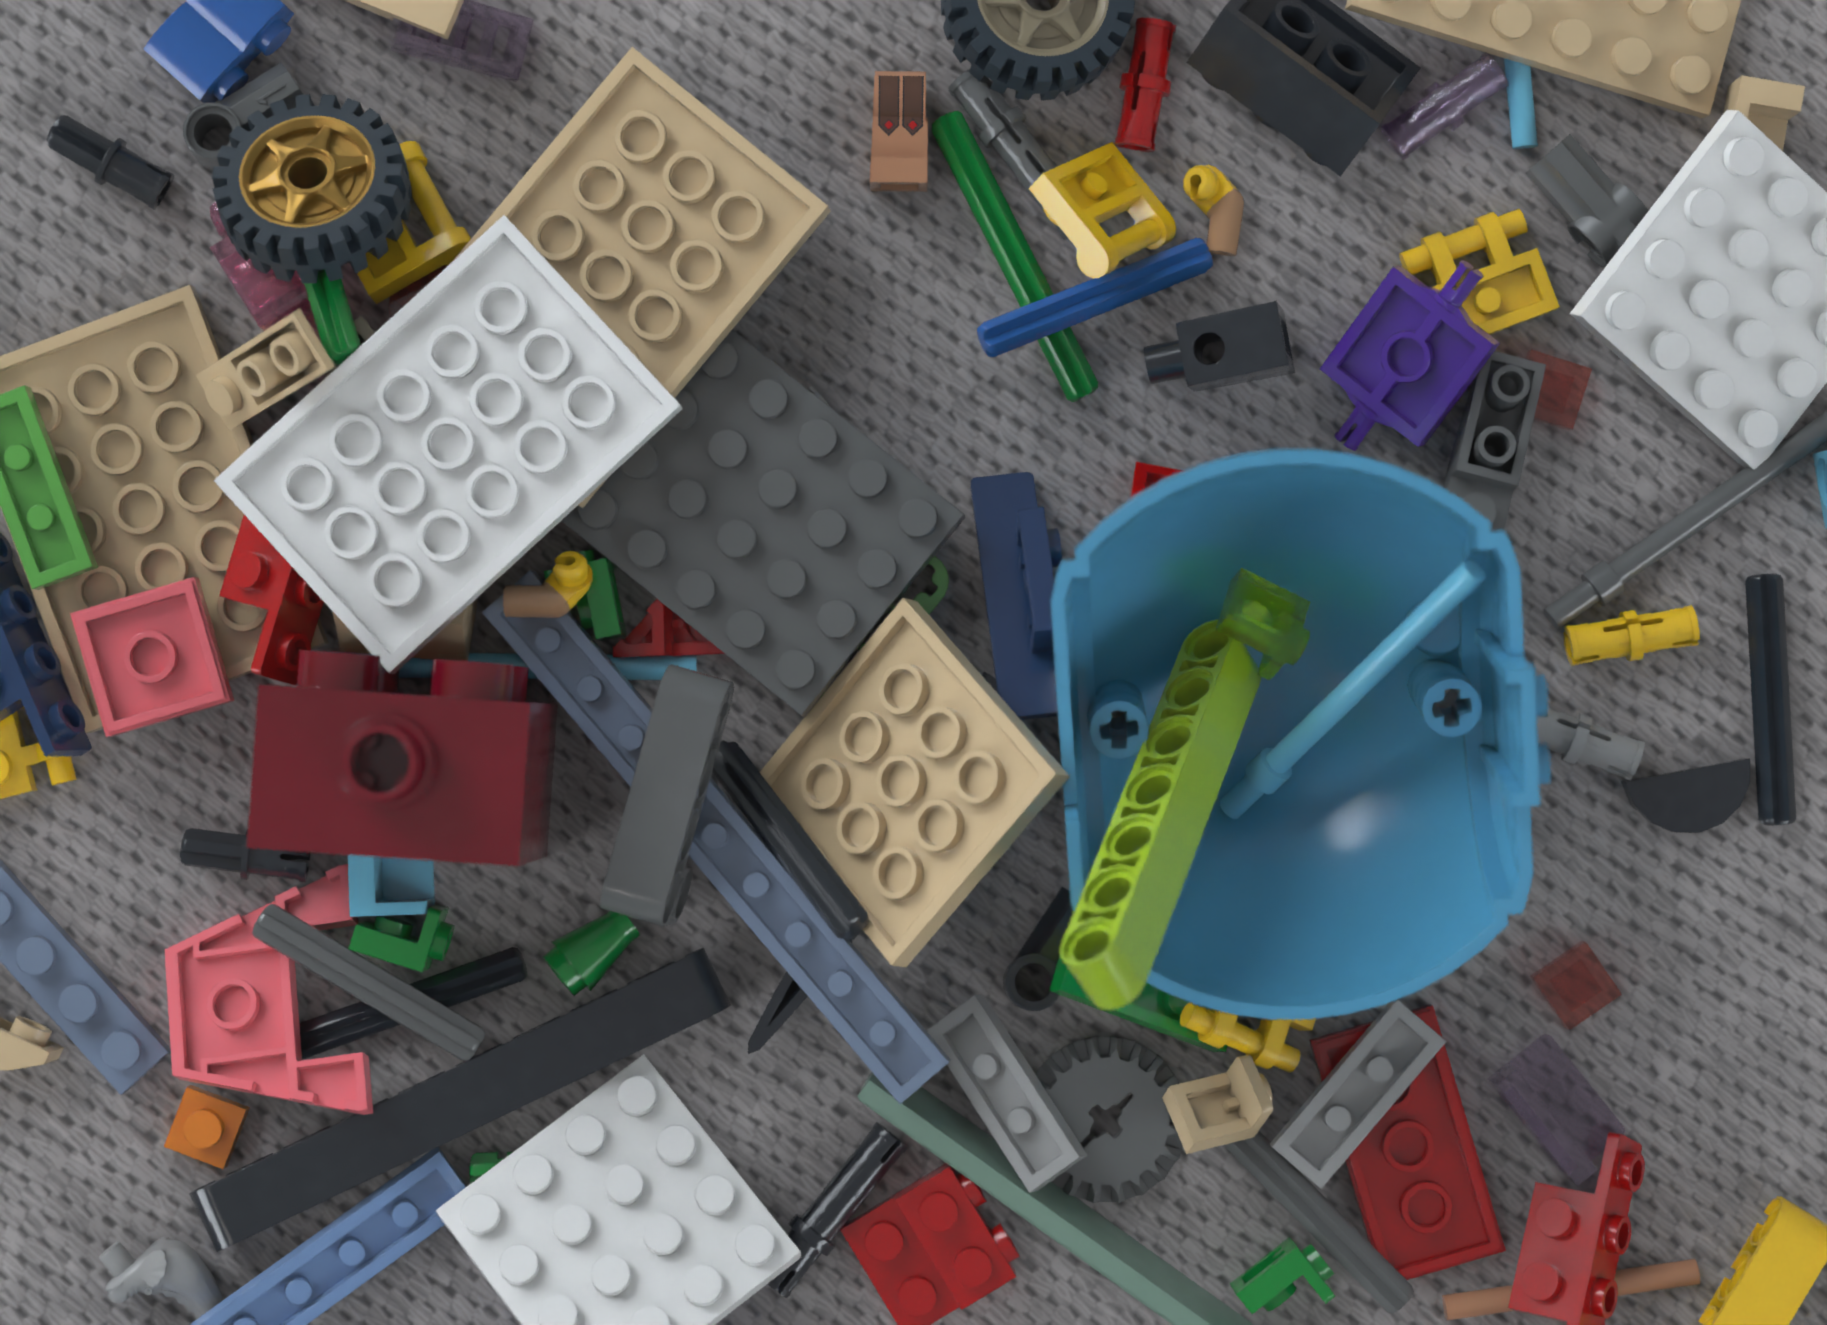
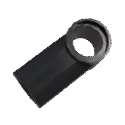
M1062 886L1015 959L1007 966L1003 976V989L1007 998L1016 1007L1026 1011L1046 1009L1052 1006L1060 996L1048 990L1047 994L1039 1000H1025L1018 994L1015 988V977L1023 966L1035 963L1042 966L1048 972L1051 987L1060 955L1061 944L1074 914L1070 891Z

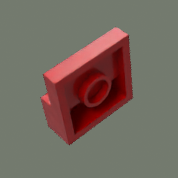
M947 1163L849 1221L840 1230L897 1325H931L959 1307L961 1310L965 1309L1016 1278V1272L1011 1262L1019 1258L1020 1254L1001 1223L990 1229L977 1207L987 1202L980 1187L961 1173L957 1174L954 1168Z

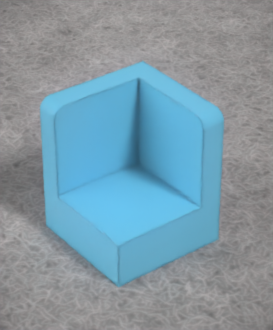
M348 855L350 917L427 914L429 907L435 905L434 861Z

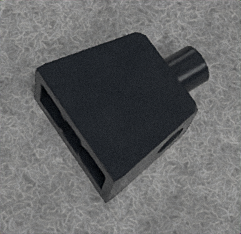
M1277 301L1176 323L1178 340L1144 347L1145 363L1151 384L1186 378L1187 386L1194 392L1295 373L1285 314ZM1223 341L1225 352L1221 360L1204 364L1202 351L1207 343Z

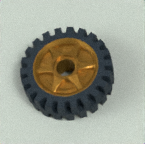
M310 94L296 96V108L288 110L283 99L271 103L270 107L273 116L268 119L259 110L248 116L250 132L237 126L229 134L232 147L221 146L217 155L219 167H213L212 174L215 187L213 193L219 216L231 243L234 244L238 254L245 261L250 259L254 268L265 275L272 268L276 278L279 280L290 282L297 270L302 283H317L318 271L325 270L329 281L342 279V265L349 263L354 272L357 273L368 267L365 255L367 252L379 260L389 251L386 238L397 241L403 232L401 220L409 219L411 212L409 199H412V189L406 161L395 133L388 123L383 124L378 113L371 108L364 113L360 102L349 98L341 107L336 95L322 94L319 106H314Z

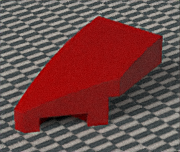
M658 599L646 610L648 614L626 639H620L613 647L614 658L725 654Z

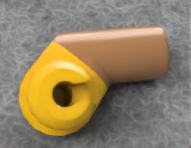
M1196 165L1185 174L1183 189L1210 219L1206 242L1208 250L1212 254L1236 256L1244 210V198L1221 170L1211 165Z
M576 551L563 552L554 559L556 565L542 585H506L503 594L505 617L559 618L566 615L590 589L593 574L586 558Z

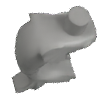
M162 1237L134 1259L120 1241H117L99 1256L102 1263L114 1275L106 1285L108 1297L114 1303L124 1302L128 1300L129 1296L133 1297L134 1294L138 1295L139 1292L146 1295L163 1293L166 1297H175L178 1303L184 1304L187 1310L195 1313V1318L198 1319L223 1301L220 1289L209 1268L196 1251L185 1242Z

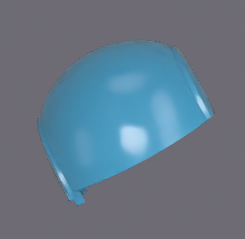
M1273 448L1237 453L1203 462L1162 479L1131 497L1101 520L1075 547V558L1061 560L1057 569L1051 598L1061 766L1070 776L1063 784L1070 897L1074 911L1141 745L1148 739L1150 723L1181 646L1188 634L1196 627L1208 621L1216 619L1229 621L1233 624L1262 673L1259 688L1147 978V983L1196 1005L1234 1015L1265 1019H1315L1346 1015L1400 999L1452 973L1482 951L1508 925V915L1522 914L1533 877L1531 806H1540L1539 785L1550 784L1551 779L1549 749L1547 743H1539L1536 718L1547 716L1548 694L1544 675H1536L1534 663H1529L1524 657L1521 571L1511 541L1504 530H1491V522L1461 498L1430 480L1393 464L1340 451L1316 448ZM1466 559L1473 560L1482 567L1486 575L1485 580L1291 767V777L1273 794L1264 793L1238 819L1230 818L1222 811L1220 800L1246 776V766L1264 748H1274ZM1450 689L1449 692L1445 695V690ZM1125 711L1124 714L1117 718H1112L1111 712Z

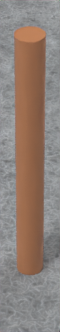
M1696 1259L1616 1270L1614 1280L1618 1286V1296L1698 1285L1700 1284V1272ZM1513 1285L1442 1295L1446 1320L1515 1311L1508 1308Z

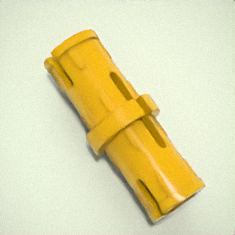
M1692 605L1637 615L1635 610L1619 613V618L1589 624L1564 626L1565 631L1563 632L1565 651L1571 666L1624 656L1627 661L1643 659L1644 653L1669 648L1699 645L1698 640H1700L1698 619Z

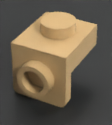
M1249 1054L1236 1057L1225 1073L1169 1086L1162 1097L1186 1154L1253 1138L1273 1112V1096L1270 1084L1263 1074L1258 1073L1254 1061Z

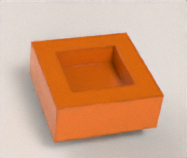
M189 1085L185 1089L164 1147L215 1167L225 1169L229 1164L250 1107Z

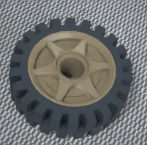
M941 0V16L946 18L943 29L947 40L953 39L955 42L953 53L960 63L965 60L971 63L969 73L979 82L986 76L993 81L990 89L1004 94L1006 89L1010 88L1016 90L1015 98L1029 100L1033 94H1040L1041 101L1055 99L1063 91L1066 96L1078 92L1085 83L1090 84L1100 76L1104 69L1112 62L1123 44L1131 26L1129 24L1134 14L1135 0H1048L1051 6V10L1048 11L1036 10L1029 6L1026 0Z

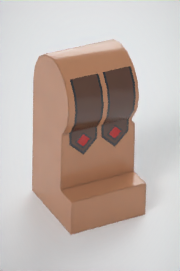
M875 71L870 191L927 192L928 118H926V72Z

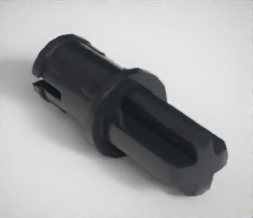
M61 115L48 133L46 140L50 149L96 174L95 182L103 185L108 182L134 196V198L145 203L153 210L161 204L173 183L174 174L153 165L127 149L126 141L118 138L113 142L67 115Z
M190 828L183 835L180 858L181 863L185 866L239 872L240 878L248 880L250 874L295 879L299 880V882L307 881L309 867L306 862L283 859L290 858L310 861L311 852L247 848L248 829L246 835Z

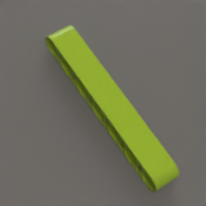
M1216 619L1205 622L1196 627L1184 640L1150 723L1148 739L1141 745L1061 944L1060 954L1063 961L1093 1004L1100 1009L1111 1010L1130 1003L1140 994L1146 984L1261 682L1262 673L1233 624L1227 620Z

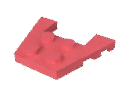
M348 864L338 865L326 871L327 876L300 889L295 886L275 896V901L269 903L276 904L319 931L356 926L358 924V917H350ZM269 904L244 916L237 914L164 949L172 1075L179 1080L351 1113L373 1114L368 1055L359 1052L302 1060L295 961L256 939L252 934L257 919Z

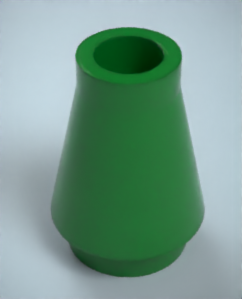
M609 911L551 941L554 947L542 957L567 990L575 996L585 987L591 991L629 944L640 936V933L626 915Z

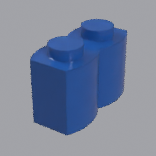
M187 0L163 22L147 42L144 50L201 102L215 103L218 99L221 101L245 86L249 75L244 70L261 52L265 56H269L286 41L291 32V27L287 23L294 13L280 0Z

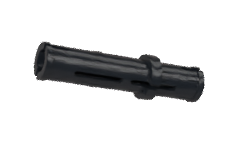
M876 1122L873 1125V1129L848 1158L802 1216L795 1214L788 1223L792 1229L787 1235L801 1251V1258L767 1284L775 1291L778 1288L779 1294L783 1297L788 1298L791 1291L821 1254L826 1256L830 1254L836 1246L832 1243V1240L902 1153H905L908 1149L900 1139L890 1131H886V1128L880 1123Z

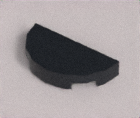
M1750 758L1621 781L1630 805L1635 810H1638L1648 822L1669 832L1700 833L1723 824L1741 806L1750 785Z

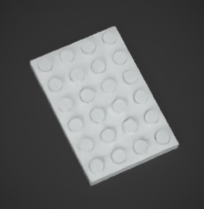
M503 215L224 470L214 482L371 654L381 656V665L389 673L395 674L683 408L510 220Z

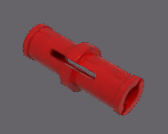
M1142 17L1136 19V31L1128 73L1121 75L1119 88L1125 91L1114 145L1141 152H1154L1162 98L1170 95L1171 82L1166 79L1173 36L1177 26L1166 20Z

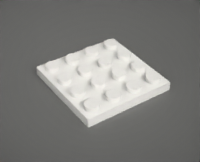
M1726 110L1573 308L1570 315L1744 468L1750 467L1755 470L1771 456L1827 383V192L1739 110Z
M644 1054L436 1210L438 1217L520 1325H715L801 1258V1251Z

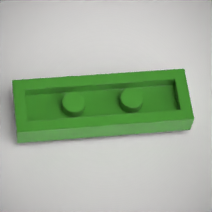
M24 385L0 394V506L31 588L40 590L96 569L98 565L30 387Z

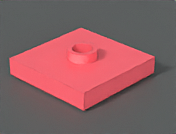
M198 577L188 578L70 613L106 737L117 736L234 701Z

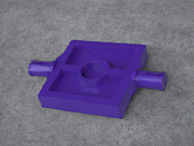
M1461 260L1459 266L1441 290L1426 286L1402 266L1392 267L1320 367L1323 373L1344 388L1352 404L1356 406L1339 431L1334 434L1339 442L1346 441L1343 444L1345 447L1356 451L1375 422L1393 427L1417 447L1425 445L1499 346L1500 342L1471 321L1466 310L1461 306L1479 280H1482L1484 277L1478 269L1472 270L1474 268L1473 265Z

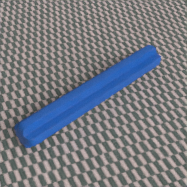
M1194 238L1116 269L1100 278L1091 279L985 321L977 328L979 342L988 357H996L1203 274L1213 266L1211 253L1202 238Z

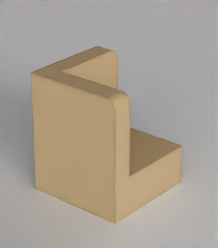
M1742 75L1728 86L1724 112L1726 110H1739L1783 151L1788 120L1801 112L1805 86Z

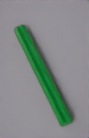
M957 110L939 117L932 123L931 131L1020 307L1053 295L963 114ZM1071 327L1037 340L1066 398L1070 402L1083 399L1097 390L1098 381Z

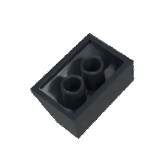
M1230 0L1186 62L1200 72L1211 86L1227 92L1250 109L1261 123L1277 129L1300 146L1311 160L1322 166H1327L1340 177L1421 69V67L1330 0Z

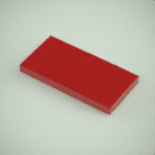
M1429 1004L1410 1010L1442 1037L1433 1005ZM1373 1021L1309 1040L1321 1083ZM1444 1044L1345 1161L1368 1242L1406 1280L1506 1251Z

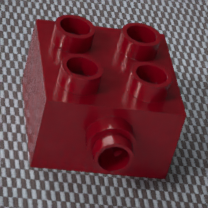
M300 650L297 687L258 684L247 848L517 867L547 857L558 705L526 703L529 667L433 659L431 696L398 694L399 670L395 674L389 673L380 663L381 656Z

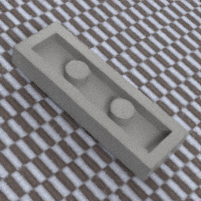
M984 994L974 995L927 1030L930 1036L951 1059L947 1066L1029 1193L1040 1190L1087 1156V1153Z
M1399 1000L1389 1002L1270 1143L1271 1147L1322 1189L1446 1043V1040Z

